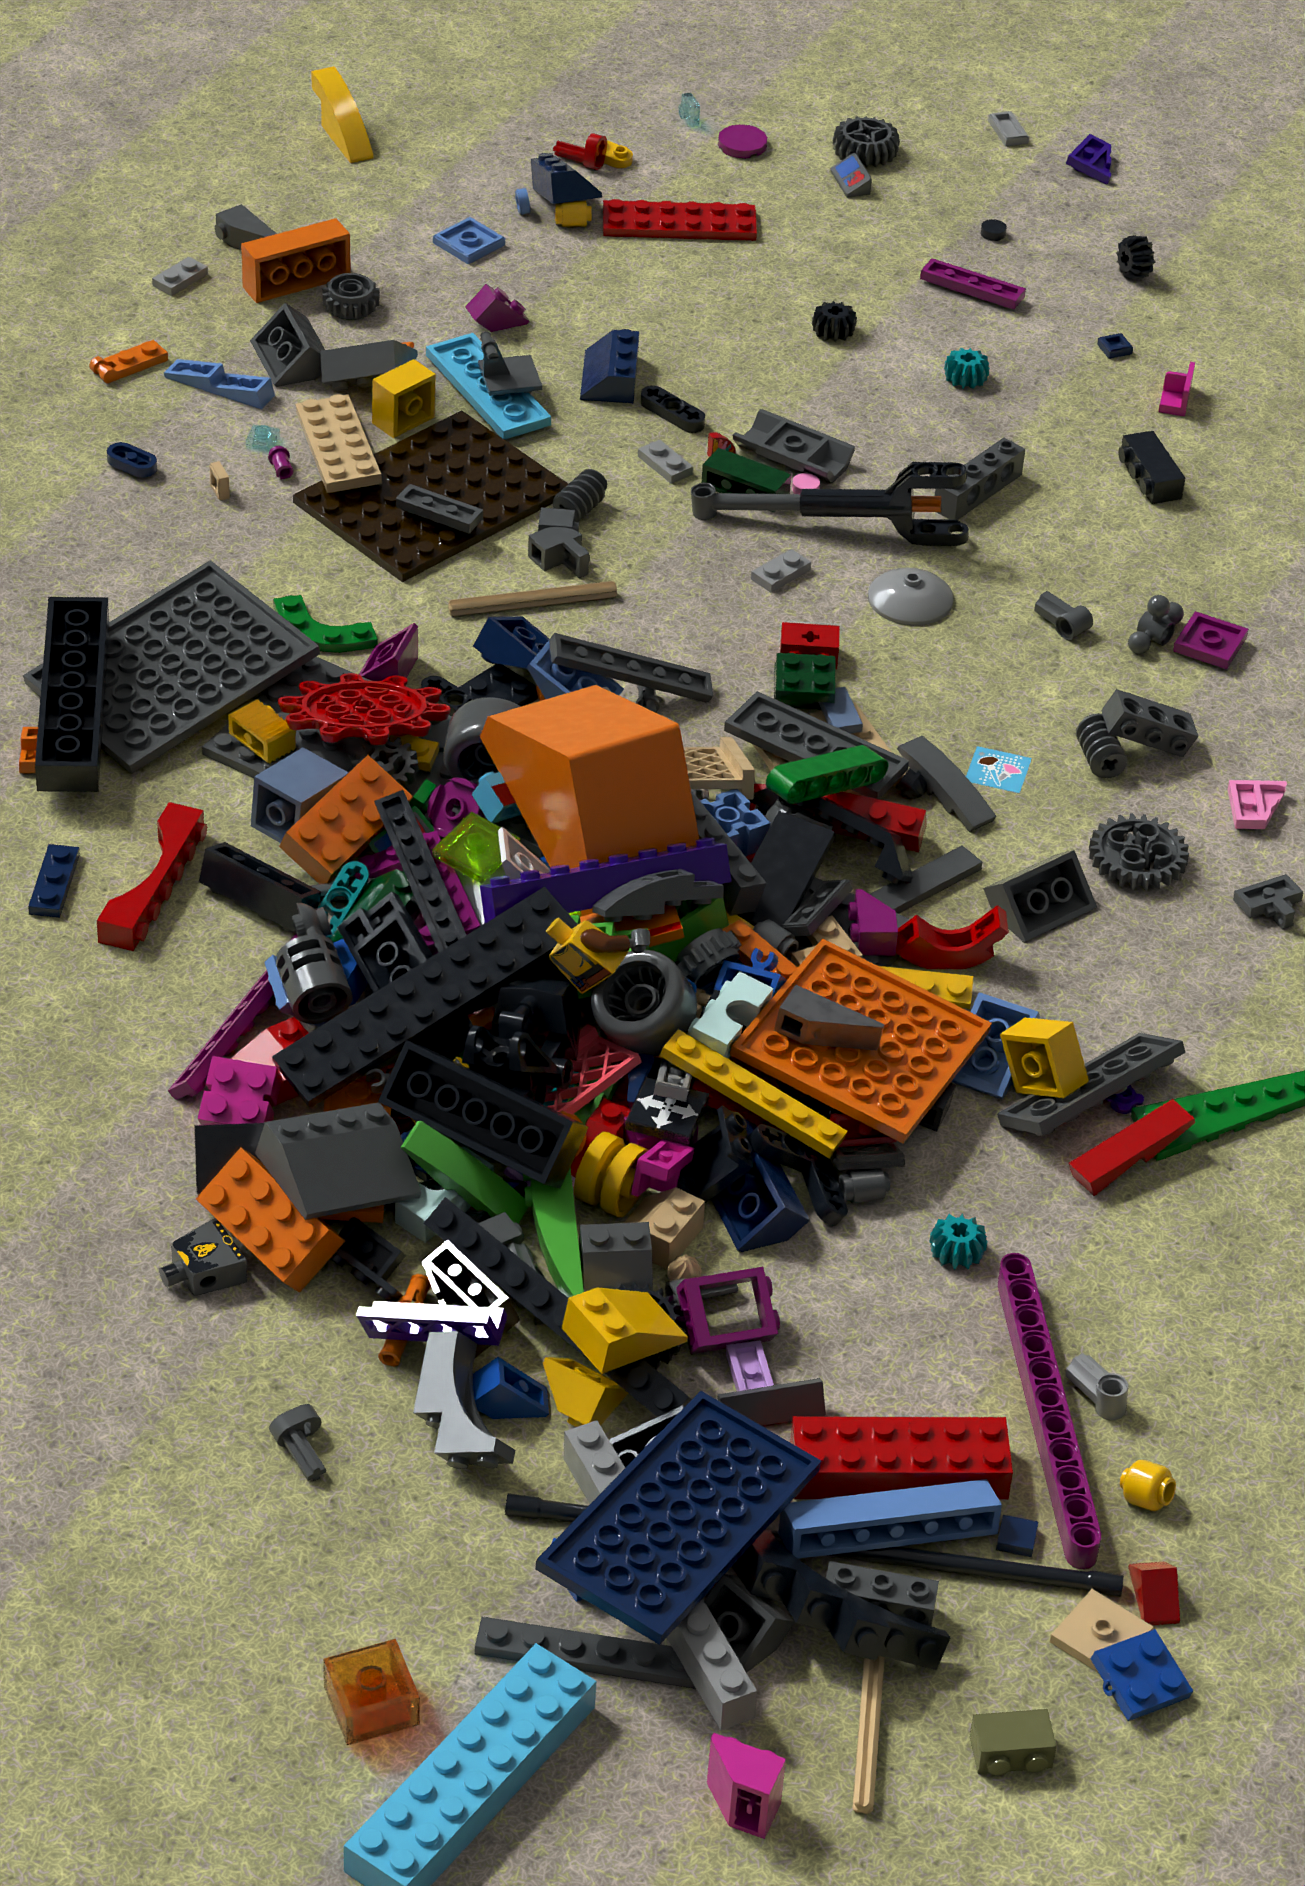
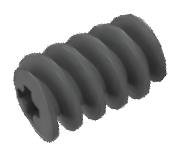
M594 469L583 470L561 492L556 494L553 499V508L575 510L574 522H579L598 503L603 501L607 489V480Z
M1091 714L1084 718L1076 728V737L1092 773L1100 778L1118 776L1125 770L1128 762L1118 737L1108 733L1102 714Z

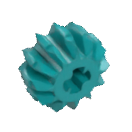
M960 348L959 351H951L944 365L946 381L952 382L953 386L961 385L963 389L966 386L972 389L976 385L983 386L984 381H987L990 371L988 356L982 355L980 350L973 351L971 348L969 350Z
M963 1213L957 1218L948 1214L945 1220L938 1219L930 1233L929 1242L931 1243L932 1257L939 1258L941 1266L951 1263L954 1270L961 1264L966 1269H969L972 1263L979 1264L984 1252L987 1250L988 1241L986 1240L985 1226L977 1225L976 1217L965 1219Z

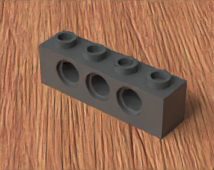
M1002 438L964 465L967 471V480L964 484L954 489H935V496H941L942 498L941 512L937 513L948 519L959 520L1020 477L1023 472L1025 448L1011 440Z

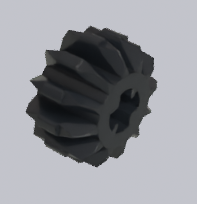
M1128 236L1118 243L1119 251L1116 252L1118 256L1116 263H1119V271L1123 273L1125 278L1143 279L1153 272V264L1156 263L1154 260L1155 252L1152 250L1153 244L1148 242L1147 236Z
M823 302L822 306L816 307L812 317L813 331L816 332L817 337L824 336L825 341L833 339L835 342L837 339L846 341L847 337L853 336L857 324L856 312L853 311L852 306H845L844 302Z

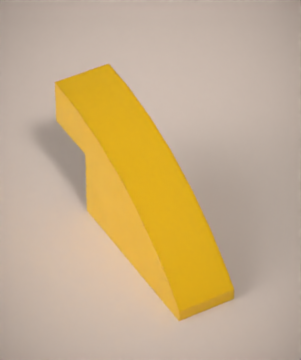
M335 66L311 71L312 90L321 100V125L350 163L373 159V151L363 120L340 73Z

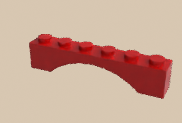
M172 802L167 804L157 821L158 843L162 850L160 860L152 873L137 887L107 902L97 919L98 943L134 951L139 941L146 939L151 921L157 920L163 901H168L171 896L173 884L176 880H181L187 861L193 860L198 842H203L206 837L208 827L204 823V810Z

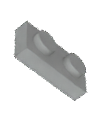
M187 257L153 277L152 285L173 296L208 275V266L191 257Z
M660 439L638 448V457L671 484L693 475V466Z
M790 549L751 571V580L771 593L810 571L811 561Z

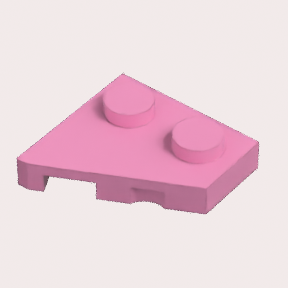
M1229 780L1228 795L1235 829H1265L1285 794L1287 782Z

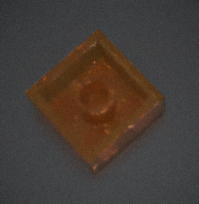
M396 1639L323 1659L324 1688L346 1745L420 1725V1696Z

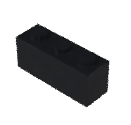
M1146 431L1123 435L1122 445L1118 450L1119 460L1126 465L1131 478L1135 479L1140 486L1141 493L1146 495L1151 504L1181 500L1186 478L1155 432Z

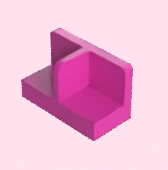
M1190 361L1187 374L1172 371L1165 374L1158 412L1185 417L1196 362Z
M663 1138L638 1158L631 1195L638 1197L648 1188L660 1192L677 1188L680 1170L692 1161L695 1148Z

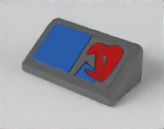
M856 153L849 155L830 168L832 175L847 198L871 194V176Z

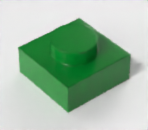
M426 779L409 803L411 808L417 806L425 815L430 795L436 785Z

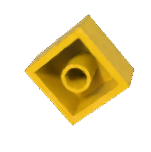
M413 359L372 379V424L392 438H395L435 418L436 374Z
M1025 1017L1000 1034L1016 1093L1065 1098L1089 1081L1073 1022Z

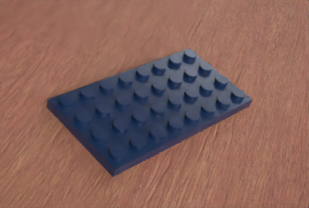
M700 1391L537 1558L535 1570L660 1645L819 1472L822 1461Z

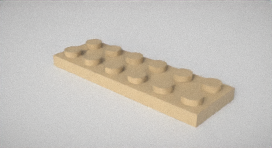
M336 394L330 398L320 400L308 399L302 403L295 404L298 419L327 493L382 484L381 472L349 394Z

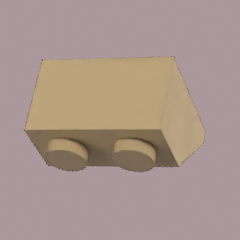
M678 1188L669 1189L645 1197L624 1223L649 1222L652 1262L667 1269L676 1256H680L703 1229L705 1201Z

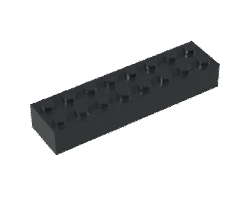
M48 597L35 759L37 791L99 792L110 624L108 597Z

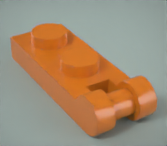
M151 340L106 358L95 357L91 360L89 367L108 384L168 361V352L156 341Z

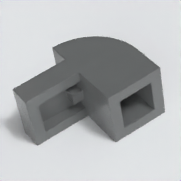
M549 527L529 535L528 557L543 571L564 564L578 578L589 574L590 555L587 549L582 547V534L578 531L566 527Z

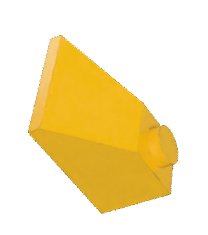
M545 1357L543 1361L557 1410L567 1415V1422L575 1427L596 1420L601 1426L628 1394L611 1378L571 1358Z

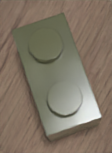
M1048 1709L973 1714L969 1737L978 1774L1003 1775L1010 1771L1028 1770L1029 1772H1040L1053 1768L1057 1746Z

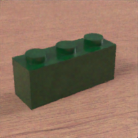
M718 448L702 465L701 483L712 484L715 487V491L719 493L790 494L792 474Z

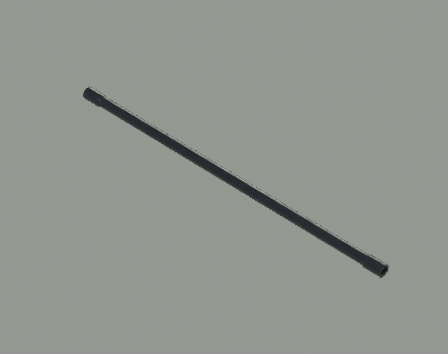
M508 1493L505 1515L573 1522L588 1506ZM769 1530L777 1538V1540L784 1546L778 1534V1531ZM889 1547L825 1555L1081 1589L1087 1592L1093 1589L1100 1594L1119 1597L1122 1595L1124 1579L1122 1574L1100 1571L1086 1572L904 1547Z

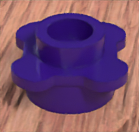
M1128 1085L1124 1092L1113 1094L1106 1098V1100L1110 1102V1106L1114 1111L1121 1114H1129L1136 1105L1143 1104L1144 1096L1136 1093L1132 1086Z

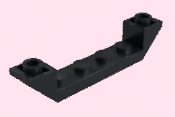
M768 788L754 792V798L748 799L756 805L754 810L758 809L764 816L777 799L780 802L782 800L785 801ZM824 796L796 803V805L805 809L808 805L816 808L815 814L827 821L832 822L833 818L843 822L841 828L852 834L858 835L860 831L868 835L867 842L883 849L874 866L883 871L881 877L895 884H899L900 880L911 883L913 875L900 835Z

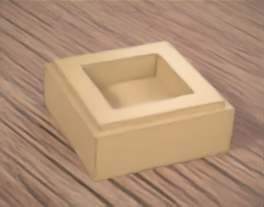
M220 461L210 463L211 488L220 501L230 499L228 474Z

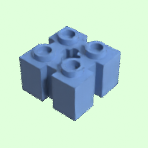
M738 789L717 794L716 801L711 803L707 799L700 800L745 857L757 852L771 823L758 809L749 810L750 801Z

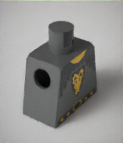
M216 1218L175 1240L171 1245L172 1263L159 1268L161 1280L166 1287L184 1281L194 1296L247 1282V1260Z

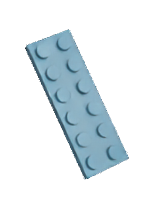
M474 333L426 346V356L504 440L551 426V416L530 393L519 392L502 396H489L478 366V360H483L484 353L481 349L482 342Z

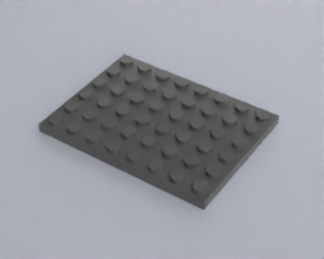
M209 560L110 621L102 750L129 773L133 774L320 655L319 645ZM43 663L23 675L25 684L39 696H41Z

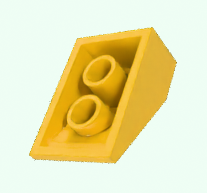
M597 1287L568 1298L562 1324V1330L601 1374L683 1344L688 1339V1336L648 1292Z

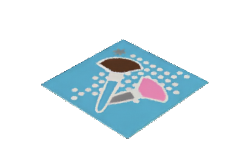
M977 746L966 777L971 783L1020 793L1032 758Z

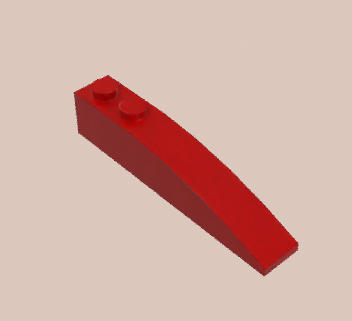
M754 784V792L767 788L766 784ZM845 792L824 796L900 835L905 850L919 853L927 827L926 810ZM750 802L749 810H754L756 805ZM808 805L805 810L813 813L814 820H817L819 818L815 814L817 809ZM833 818L832 822L828 821L834 826L832 831H835L837 834L867 840L868 835L860 831L858 835L842 829L841 825L843 822Z

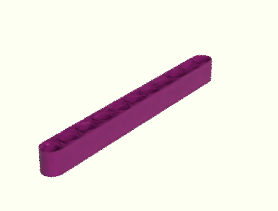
M1009 1253L1001 1260L997 1287L1065 1559L1072 1567L1085 1570L1093 1567L1097 1562L1101 1543V1531L1030 1260L1025 1255Z

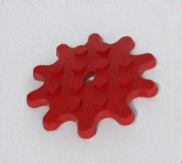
M347 673L340 676L339 683L322 684L315 681L301 682L299 690L302 696H285L278 699L281 711L292 713L286 716V723L289 729H319L322 740L328 743L338 742L345 737H363L373 745H383L387 743L389 735L404 736L410 734L416 737H423L428 735L431 728L429 721L447 720L451 712L450 706L435 704L441 697L440 689L434 687L408 688L406 687L408 679L403 676H389L382 681H367L359 674Z

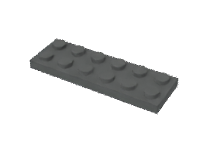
M758 691L725 721L724 725L725 732L790 762L865 745L889 763L886 775L879 782L851 789L871 798L880 799L902 777L909 767V760Z
M1138 1033L1085 1063L1089 1079L1086 1084L1065 1098L1031 1094L997 1113L1000 1125L1014 1128L1016 1131L1035 1133L1037 1136L1049 1135L1055 1131V1127L1064 1122L1077 1119L1079 1114L1088 1108L1100 1106L1103 1100L1109 1096L1124 1092L1128 1085L1150 1077L1151 1072L1171 1065L1175 1058L1186 1053L1183 1041Z

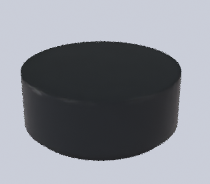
M989 219L981 224L980 234L987 240L999 241L1005 238L1007 226L1000 220Z

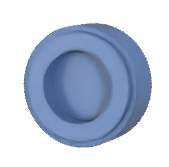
M526 188L516 189L515 199L519 214H529L530 202Z

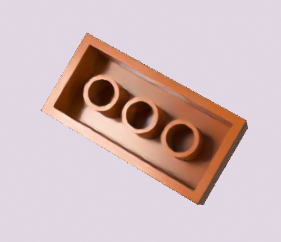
M337 218L241 243L243 288L256 303L324 285L337 275L351 273L350 233Z
M367 755L285 833L279 847L319 884L331 883L338 876L342 867L354 861L369 846L368 844L373 838L385 829L374 801L404 790L409 803L413 796L376 761Z
M241 1147L196 1198L205 1209L283 1283L298 1292L305 1288L345 1242L322 1218L317 1217L305 1220L263 1163Z

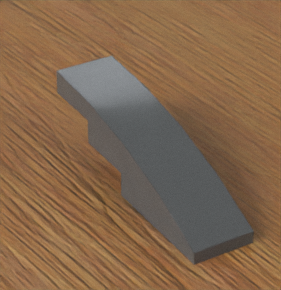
M924 736L917 737L898 746L897 750L901 756L909 760V768L916 773L917 771L921 772V775L924 777L926 793L929 796L935 794L949 814L955 812L969 832L994 821L996 815L979 791L962 771Z

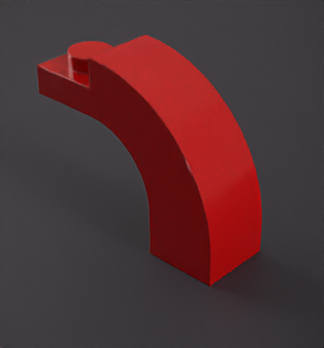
M997 905L971 925L954 930L937 928L920 916L915 915L898 928L896 953L910 963L925 969L963 970L977 966L994 957L993 944L1002 940L1009 933L1006 911Z

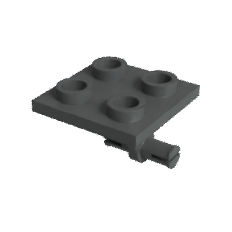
M485 331L480 334L484 358L483 360H478V366L489 396H502L519 392L529 393L542 390V383L531 355L502 357L496 341L491 337V333Z

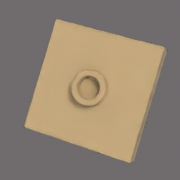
M1091 1589L1053 1631L1050 1643L1098 1672L1090 1659L1095 1651L1151 1631L1154 1627Z

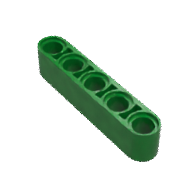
M859 745L778 765L768 774L766 787L789 804H796L877 783L886 775L889 763L867 746Z

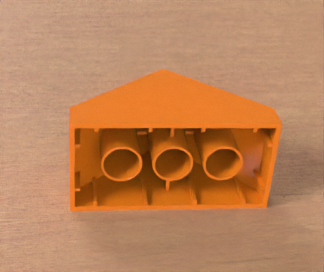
M598 685L487 717L480 738L497 770L501 773L518 809L550 867L569 865V869L580 867L579 862L584 860L598 859L599 863L608 862L611 855L628 854V858L638 856V851L643 849L655 848L657 852L667 851V845L686 843V847L696 845L699 834L681 730L677 722ZM587 909L574 913L581 917L593 914L594 912H592V909Z

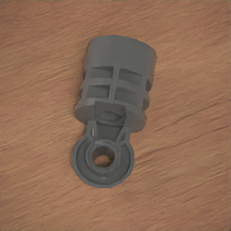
M296 903L299 914L293 915L292 919L298 937L287 942L278 951L276 967L294 1017L308 1024L328 1022L348 1009L353 995L335 945L330 938L326 937L332 935L324 908L314 909L307 904Z

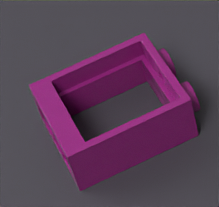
M764 1267L684 1279L676 1287L682 1316L686 1320L685 1331L688 1336L687 1341L691 1355L726 1349V1345L752 1341L768 1342L778 1334L780 1318L777 1310H773L770 1299L773 1294L772 1282L769 1276H765ZM751 1281L761 1328L710 1336L700 1290Z

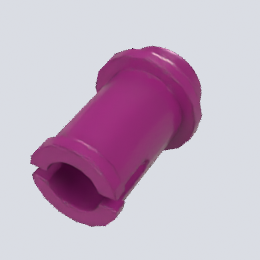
M278 445L270 449L268 460L274 466L277 477L288 479L294 473L289 461L290 454L286 448Z

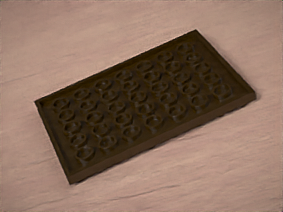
M461 410L373 454L381 472L382 484L327 493L321 480L293 494V503L395 578L404 582L540 511L541 507L546 508L553 504L556 494L561 492L568 483ZM409 484L483 509V520L469 534L396 508V497Z

